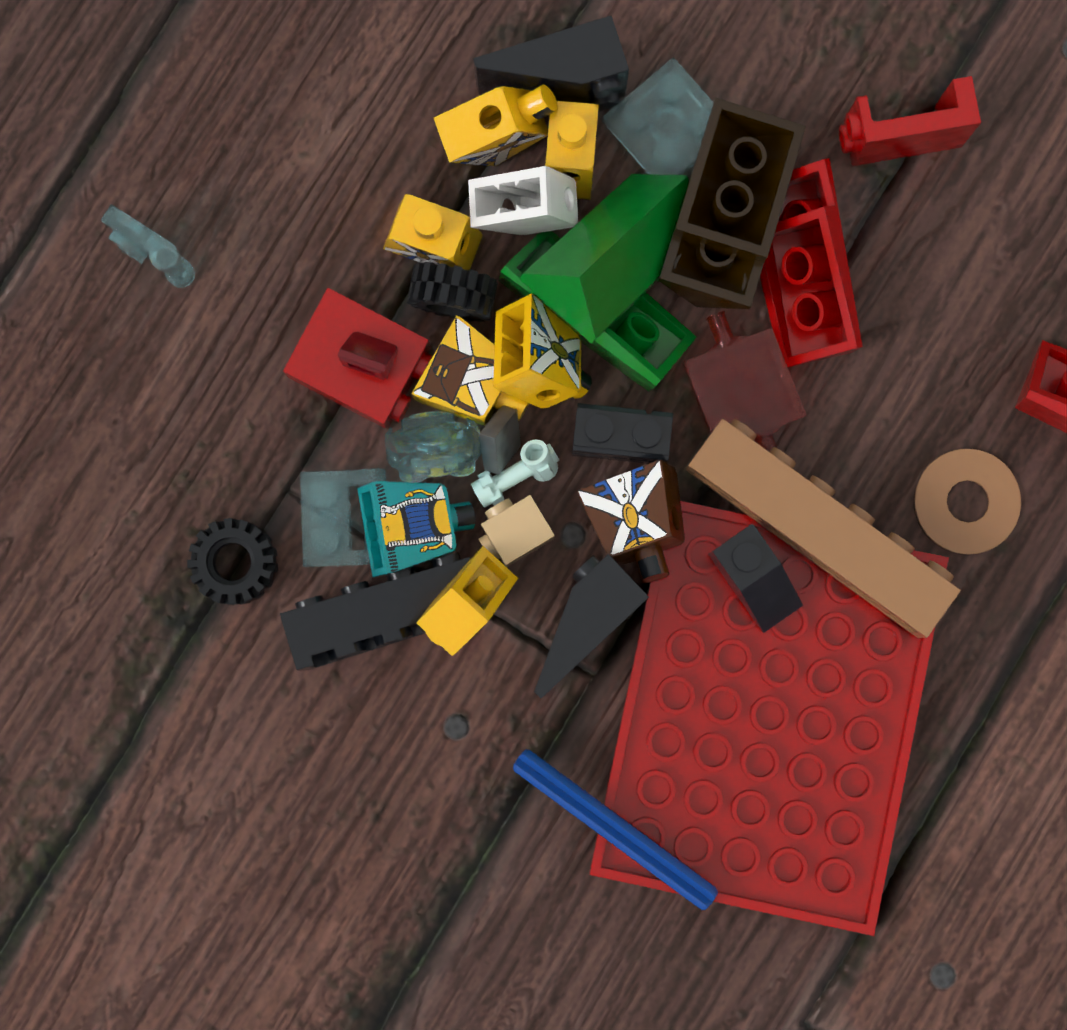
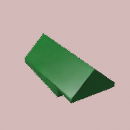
M631 174L521 275L519 280L592 344L658 282L689 183L688 175Z
M553 231L538 233L503 267L498 281L520 298L531 293L537 296L519 278L561 238ZM645 293L591 344L538 297L543 304L578 334L581 343L648 392L657 386L697 337L650 295Z

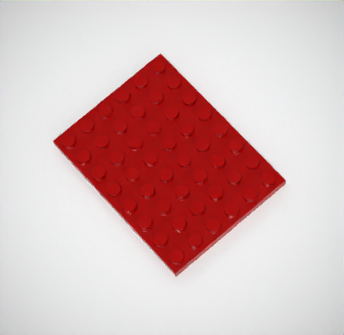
M680 501L685 540L681 545L663 551L669 575L649 583L647 593L649 598L646 600L604 805L715 886L718 894L713 902L874 936L935 628L927 638L915 637L748 515ZM752 523L782 564L803 604L802 607L765 633L760 630L708 556L709 553ZM913 550L911 553L925 565L931 560L947 570L949 557ZM597 833L589 875L679 894Z

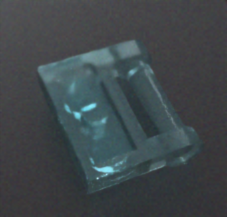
M112 204L110 205L101 221L112 232L108 239L119 246V250L140 264L147 257L159 271L165 272L166 279L175 287L184 288L193 282L195 277L193 266L181 257L179 250L171 242Z
M386 469L300 472L303 567L370 565L365 531V550L352 551L350 486H364L371 482L386 481Z

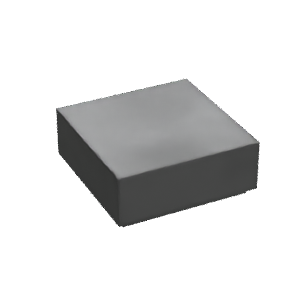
M502 406L480 432L481 453L485 471L500 474L520 448L521 440L517 409Z

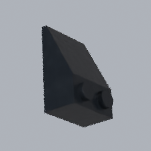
M612 15L473 58L476 86L479 95L502 86L534 90L541 85H546L551 89L557 101L599 105L598 111L616 106L620 103L619 98L626 96L629 67Z
M609 554L601 561L593 555L573 574L572 578L577 584L571 590L534 691L540 698H543L649 598Z

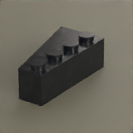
M459 552L451 553L431 560L434 568L415 573L412 566L386 574L388 581L370 587L368 581H363L340 589L342 595L324 600L323 596L319 595L295 603L296 609L280 613V617L296 670H311L425 634L426 632L417 624V621L432 601L471 558L461 559Z

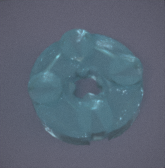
M432 411L410 415L401 420V429L392 433V428H390L386 432L384 438L386 458L388 463L399 471L400 479L407 483H419L430 477L448 475L455 477L469 476L476 470L475 461L481 455L480 429L473 420L467 417V425L455 422L454 413Z

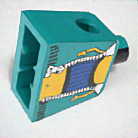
M376 481L357 488L372 577L390 574L453 552L457 546L454 532L472 530L475 527V512L472 504L469 501L449 504L445 484Z

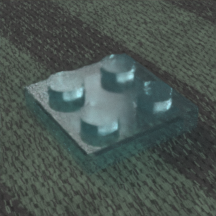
M673 57L603 116L602 122L648 174L682 175L695 164L713 101Z

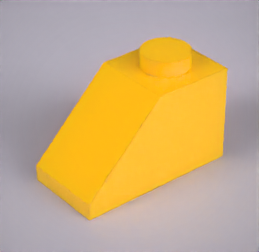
M482 546L432 601L417 621V624L426 632L432 642L442 646L453 656L491 619L518 580V577L489 550Z

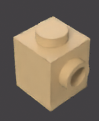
M528 495L515 504H512L509 498L487 510L485 514L488 520L481 524L486 534L478 540L498 560L501 559L506 567H509L555 539V535L531 495Z

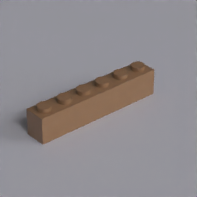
M722 418L685 470L915 637L927 638L961 591L951 583L954 576L934 561L930 560L925 565L914 557L911 553L915 548L899 535L890 532L888 536L882 534L872 526L875 519L855 504H851L849 508H846L832 498L836 491L820 478L812 475L808 480L793 469L796 462L787 454L775 447H772L770 452L754 441L757 434L747 425L737 419H733L731 423H728Z

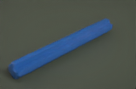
M524 750L513 764L514 772L699 909L706 910L715 900L718 894L715 886L531 750Z

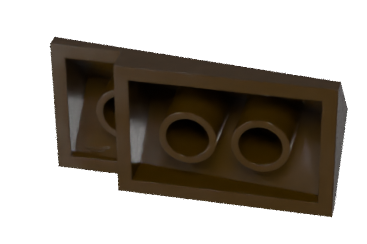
M715 97L658 280L696 307L751 308L761 271L770 251L806 126Z

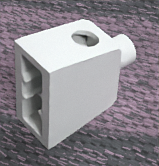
M542 166L468 180L471 228L516 235H529L572 228L578 223L575 179L553 168ZM506 198L512 201L515 210L502 208Z

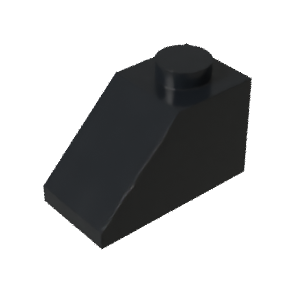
M753 523L708 554L763 633L803 606L782 564Z

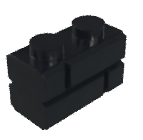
M577 403L572 456L646 464L662 460L667 463L670 452L673 413L652 411L651 414H647L646 410Z

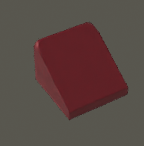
M353 332L340 348L338 357L343 366L384 380L389 376L398 350L394 344L361 332Z

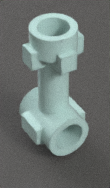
M538 439L530 440L522 447L520 452L522 460L494 476L488 471L477 475L479 479L472 482L471 486L483 507L486 508L491 504L495 506L504 500L502 494L504 491L531 476L541 482L551 480L557 474V462L559 461L551 444L546 445Z

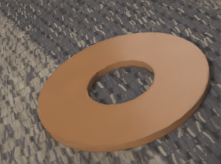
M958 449L939 456L923 471L915 489L914 506L916 517L922 530L935 544L953 553L970 555L989 551L1007 539L1019 519L1021 494L1013 473L1000 459L981 450ZM959 482H975L987 494V510L983 517L977 521L969 523L960 521L953 517L948 509V493Z

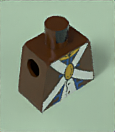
M657 460L577 491L607 555L609 554L616 562L622 564L636 561L642 583L654 582L669 575L663 551L681 545L685 540L675 467L662 460Z

